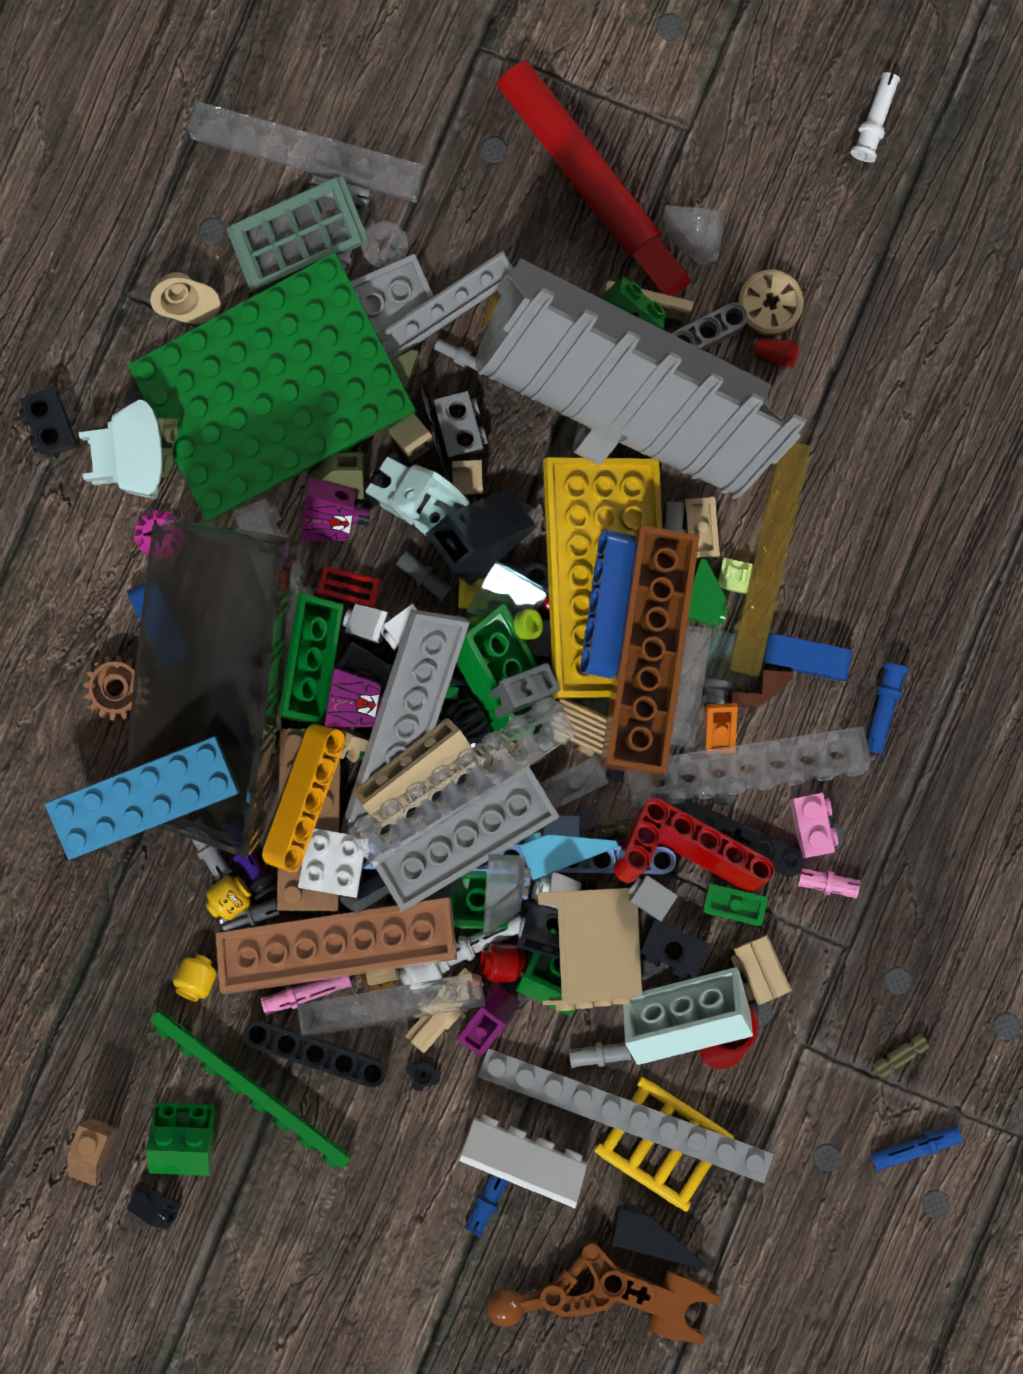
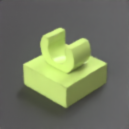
M723 558L718 579L721 589L746 594L753 564Z

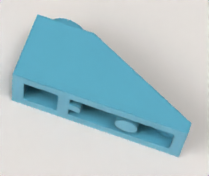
M537 832L523 839L525 844L519 846L532 880L617 848L618 844L613 840L558 835L542 837L541 833Z

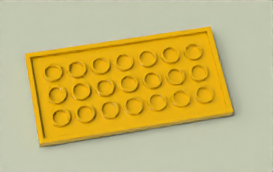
M547 457L543 459L552 673L560 688V691L553 696L554 698L610 697L613 678L609 679L584 674L580 668L598 541L604 529L634 535V531L640 525L662 529L659 461L654 459L606 458L601 465H598L586 458Z

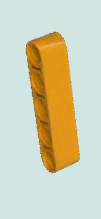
M319 723L311 724L307 728L263 848V859L267 864L287 872H294L301 866L344 748L345 736L340 730L326 727Z

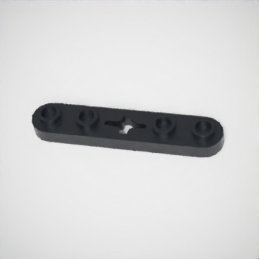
M675 798L668 803L719 832L721 829L727 832H734L736 829H739V836L750 841L749 845L741 844L769 859L776 873L792 877L801 873V868L805 866V858L802 857V852L789 844L686 798Z

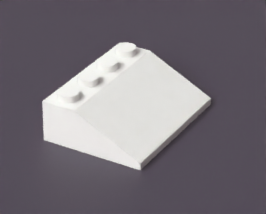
M482 1115L480 1119L477 1117L473 1118L460 1151L459 1161L573 1208L576 1207L587 1167L586 1162L582 1161L583 1155L566 1149L565 1153L553 1149L554 1143L539 1137L536 1142L525 1138L527 1133L513 1126H510L509 1130L497 1126L499 1121L489 1116Z

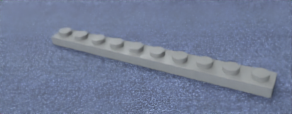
M489 1048L478 1075L479 1078L762 1183L766 1180L774 1156L773 1153Z

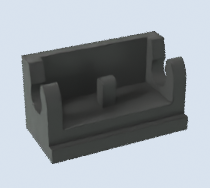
M548 663L501 680L499 682L500 685L490 692V698L500 697L501 705L494 712L497 718H501L546 700L559 692L560 688Z

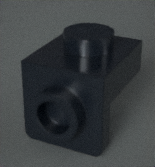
M140 1182L126 1209L150 1226L169 1229L177 1218L182 1202L167 1197L148 1183Z

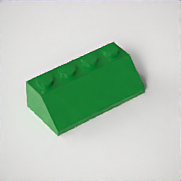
M298 593L277 717L324 724L343 604Z
M500 603L467 619L470 623L457 664L497 738H518L523 736L552 711L558 703L552 695L542 702L497 718L494 711L501 705V699L499 696L490 698V692L500 685L499 682L501 680L538 667L527 644L516 634L514 620L505 603Z

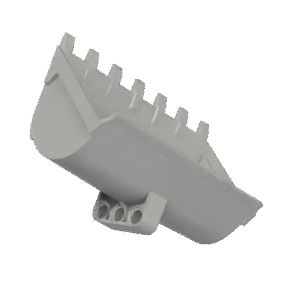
M521 258L517 265L505 274L497 290L501 294V298L482 337L476 356L475 367L478 369V374L483 375L486 373L489 375V379H497L520 391L519 394H526L530 399L537 400L560 412V414L579 422L572 449L573 453L601 465L619 442L644 455L650 456L654 460L672 466L683 474L687 473L693 479L698 478L716 486L724 494L729 492L731 493L730 497L735 499L744 494L771 463L777 464L801 437L799 431L805 425L806 419L793 414L784 421L768 406V392L772 386L771 384Z

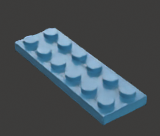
M215 735L45 803V807L66 856L70 860L236 795L240 791L218 738Z

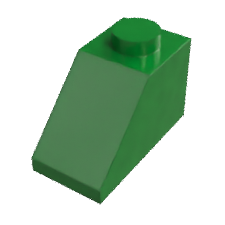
M700 559L693 580L688 621L715 629L718 623H724L729 607L724 606L726 597L707 560Z

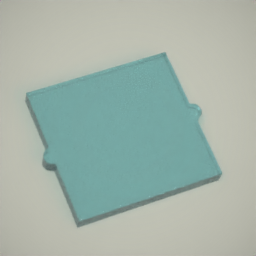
M717 629L711 649H708L706 652L708 658L702 676L733 683L732 686L752 692L757 674L762 670L760 665L766 645Z

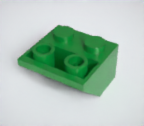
M155 1102L146 1150L149 1173L210 1176L214 1146L215 1105Z

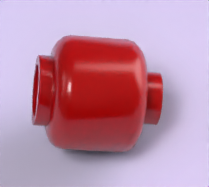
M491 943L486 950L481 951L479 961L480 972L485 974L490 982H514L517 980L520 972L525 971V955L520 954L519 948L515 947L516 945L513 943Z

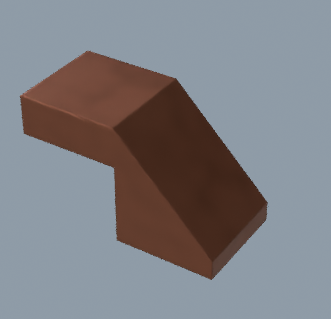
M763 670L760 673L759 694L732 692L729 694V703H737L738 707L759 708L793 679L794 672Z

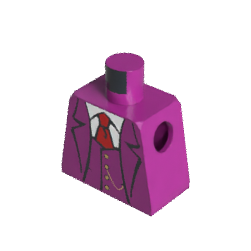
M308 478L301 540L346 541L350 537L351 524L369 526L371 508L355 507V491L351 488L315 478Z
M334 667L324 726L373 727L383 696H380L381 683Z

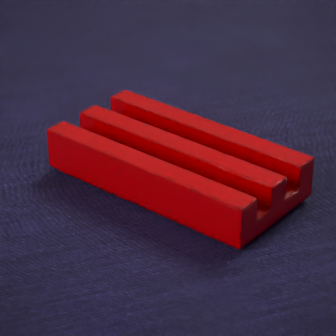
M323 565L316 594L351 604L374 608L381 579ZM327 574L372 584L373 588L370 590L327 579ZM329 585L368 595L370 599L368 601L325 590L324 586Z

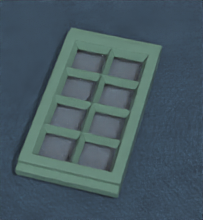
M343 175L226 228L251 293L259 292L275 285L334 252L339 256L369 241Z

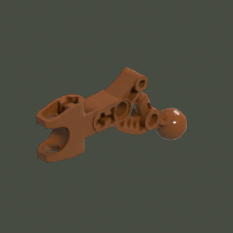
M587 1240L581 1246L582 1254L568 1270L564 1268L553 1282H547L538 1291L521 1295L515 1290L501 1288L491 1294L486 1304V1313L495 1325L511 1327L522 1319L524 1313L542 1308L555 1312L562 1317H573L608 1310L618 1301L651 1313L646 1326L651 1332L671 1340L703 1345L706 1338L705 1334L685 1322V1311L689 1305L695 1302L718 1305L720 1295L698 1283L692 1277L667 1269L663 1282L660 1284L621 1269L596 1241ZM588 1265L594 1277V1287L592 1290L579 1295H567L578 1282L576 1277ZM610 1275H616L621 1279L619 1286L615 1289H608L604 1286L605 1279ZM627 1280H630L629 1285L632 1289L640 1290L644 1286L647 1296L642 1295L640 1299H637L634 1291L626 1289Z

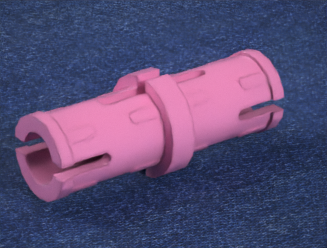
M801 868V873L798 875L799 881L797 886L823 891L825 895L833 893L856 899L859 893L860 886L858 885H860V880L837 876L831 871L823 873Z

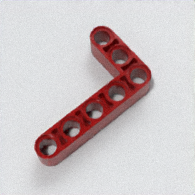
M658 798L648 800L634 816L613 868L618 879L626 883H632L648 868L659 843L750 893L759 891L773 877L775 871L772 862L766 857Z

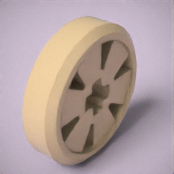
M763 270L752 275L744 283L738 297V303L747 310L748 318L745 325L753 332L764 336H776L790 330L798 321L804 304L803 293L798 283L790 275L778 270ZM767 296H771L772 300L774 298L777 299L778 302L775 305V309L770 310V306L765 308L763 305Z

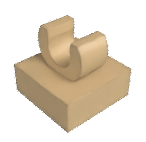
M335 727V729L343 732L345 736V744L340 758L344 759L346 755V758L350 761L356 762L360 756V751H366L369 738L356 730L346 727Z

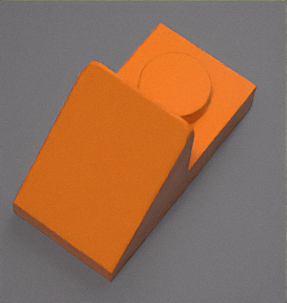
M737 703L707 704L703 708L705 721L704 749L706 755L735 754Z

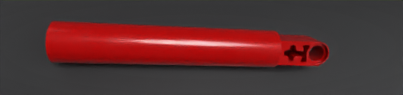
M528 60L517 63L504 73L496 84L498 89L630 259L635 258L659 290L665 295L675 297L691 284L692 280L660 240L662 233Z

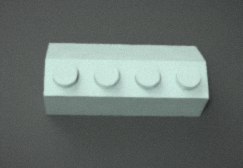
M737 967L642 991V997L630 998V1004H623L625 1044L637 1065L753 1036L751 1012Z

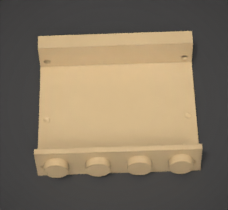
M631 888L538 893V905L558 904L562 997H549L550 1000H543V1005H555L556 1011L574 1010V1004L575 1009L593 1008V1002L595 1007L612 1006V1004H630V998L642 997L638 907L630 902L633 895L628 892Z

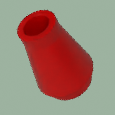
M758 339L754 356L784 369H787V367L794 368L799 353V344H794L793 340Z

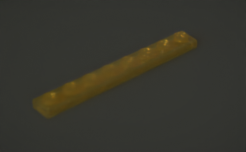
M795 443L776 464L729 671L759 677L812 446Z

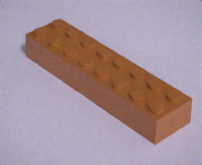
M640 525L634 531L636 544L619 663L612 681L600 767L662 776L667 772L700 535Z

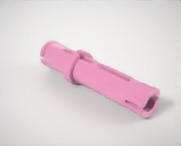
M349 976L311 981L294 987L292 985L286 986L285 990L261 997L260 999L265 1015L269 1016L290 1007L292 1009L298 1008L299 1004L352 987Z

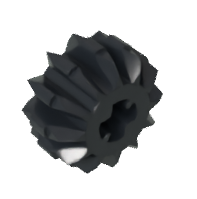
M465 696L462 699H457L451 703V706L446 708L447 717L460 729L472 748L482 745L492 736V726L473 698Z

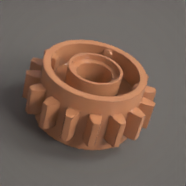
M118 655L116 662H113L107 656L105 657V664L101 665L96 662L94 663L96 670L94 672H87L90 681L83 683V686L89 689V693L84 695V698L93 701L89 707L91 710L101 709L99 712L100 717L104 718L110 713L112 721H116L118 715H121L124 720H128V713L133 712L138 715L139 710L137 707L140 704H147L143 697L144 694H150V690L144 687V684L149 682V678L141 677L140 674L144 671L143 667L133 668L134 660L129 659L125 664L122 656ZM118 680L122 681L124 685L122 694L112 696L110 693L111 684Z

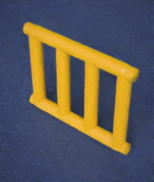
M643 1076L639 1078L637 1083L639 1088L630 1101L642 1105L647 1096L651 1095L664 1104L660 1112L671 1116L675 1111L688 1119L689 1123L734 1139V1136L652 1081ZM613 1127L604 1143H599L594 1148V1152L600 1155L601 1158L685 1212L690 1209L691 1202L689 1200L712 1165L700 1160L678 1194L664 1183L683 1153L671 1149L653 1177L640 1169L639 1165L654 1142L642 1138L629 1160L613 1151L624 1134V1131Z

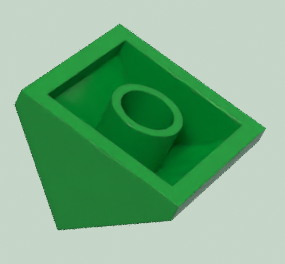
M470 871L453 881L456 892L448 895V898L451 899L454 928L508 929L509 872Z

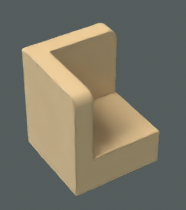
M482 460L452 461L453 486L464 496L483 495Z

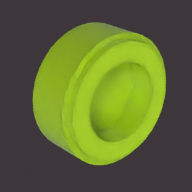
M527 609L516 614L514 629L518 637L523 640H531L541 635L543 622L536 610Z

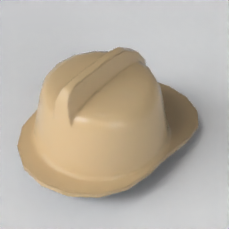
M172 272L162 278H158L156 286L151 292L150 302L152 308L158 314L190 324L205 323L213 319L220 309V299L213 288L194 281L188 275L181 272Z

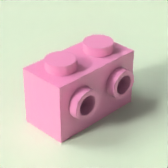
M823 793L790 799L799 850L802 852V857L808 858L834 853V846L838 845L836 829L830 828L828 816H832L829 798L824 799Z

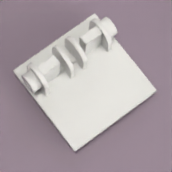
M314 828L302 862L298 888L357 898L367 837Z

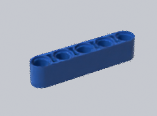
M604 529L599 537L580 665L581 672L584 674L612 679L617 672L636 544L634 535Z

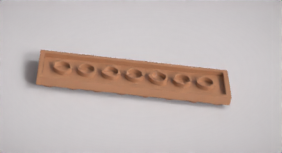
M450 898L418 902L403 912L396 905L363 910L358 913L350 912L216 933L219 987L222 994L457 960Z

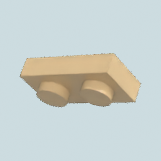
M715 497L685 499L687 533L700 535L697 559L719 557Z

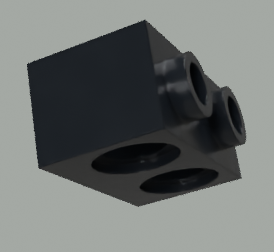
M53 386L20 399L23 408L18 409L23 424L30 426L33 435L29 436V441L35 453L40 452L47 459L79 447L60 395ZM40 404H47V413L44 416L36 417V407ZM51 431H57V441L53 444H46V435Z

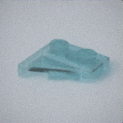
M496 561L468 605L467 612L479 614L500 603H505L511 616L515 617L522 610L534 609L537 611L547 596L548 590Z

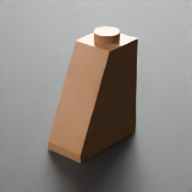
M93 1118L80 1124L67 1154L68 1176L97 1186L119 1129Z

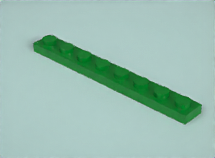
M159 1010L152 1017L150 1022L155 1025L153 1030L166 1040L169 1037L179 1043L177 1046L179 1051L189 1058H192L194 1055L203 1062L201 1067L212 1076H216L217 1073L227 1080L225 1085L231 1091L238 1095L243 1092L251 1098L249 1104L261 1113H264L266 1110L275 1117L273 1122L286 1132L291 1129L298 1134L297 1140L307 1149L312 1150L315 1147L323 1154L321 1159L334 1169L337 1166L344 1169L352 1157L347 1151L164 1011Z

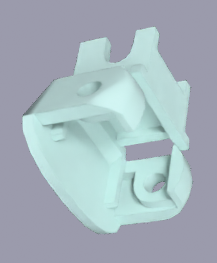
M139 399L113 414L112 421L108 422V429L79 432V438L83 441L88 440V444L91 446L93 472L83 474V480L87 482L92 481L93 485L118 483L119 488L129 494L157 499L159 494L158 486L161 482L163 470L162 444L158 421L153 409L146 401Z
M389 457L385 459L380 470L391 477V484L387 488H380L370 483L365 491L368 495L378 500L383 509L400 517L410 525L414 522L415 527L424 535L437 524L432 523L434 516L439 515L440 521L447 514L470 504L456 487L438 473L416 464L411 468H407ZM425 494L431 495L421 513L418 514L416 511L421 505Z

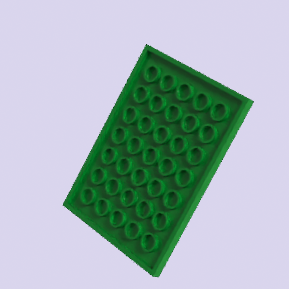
M335 252L128 364L145 401L153 409L156 419H178V438L174 443L173 456L206 522H211L322 463L333 454L340 453L417 412Z

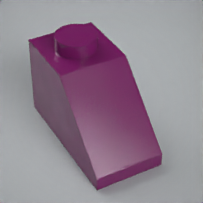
M496 985L457 1040L482 1057L506 1026L521 1002Z

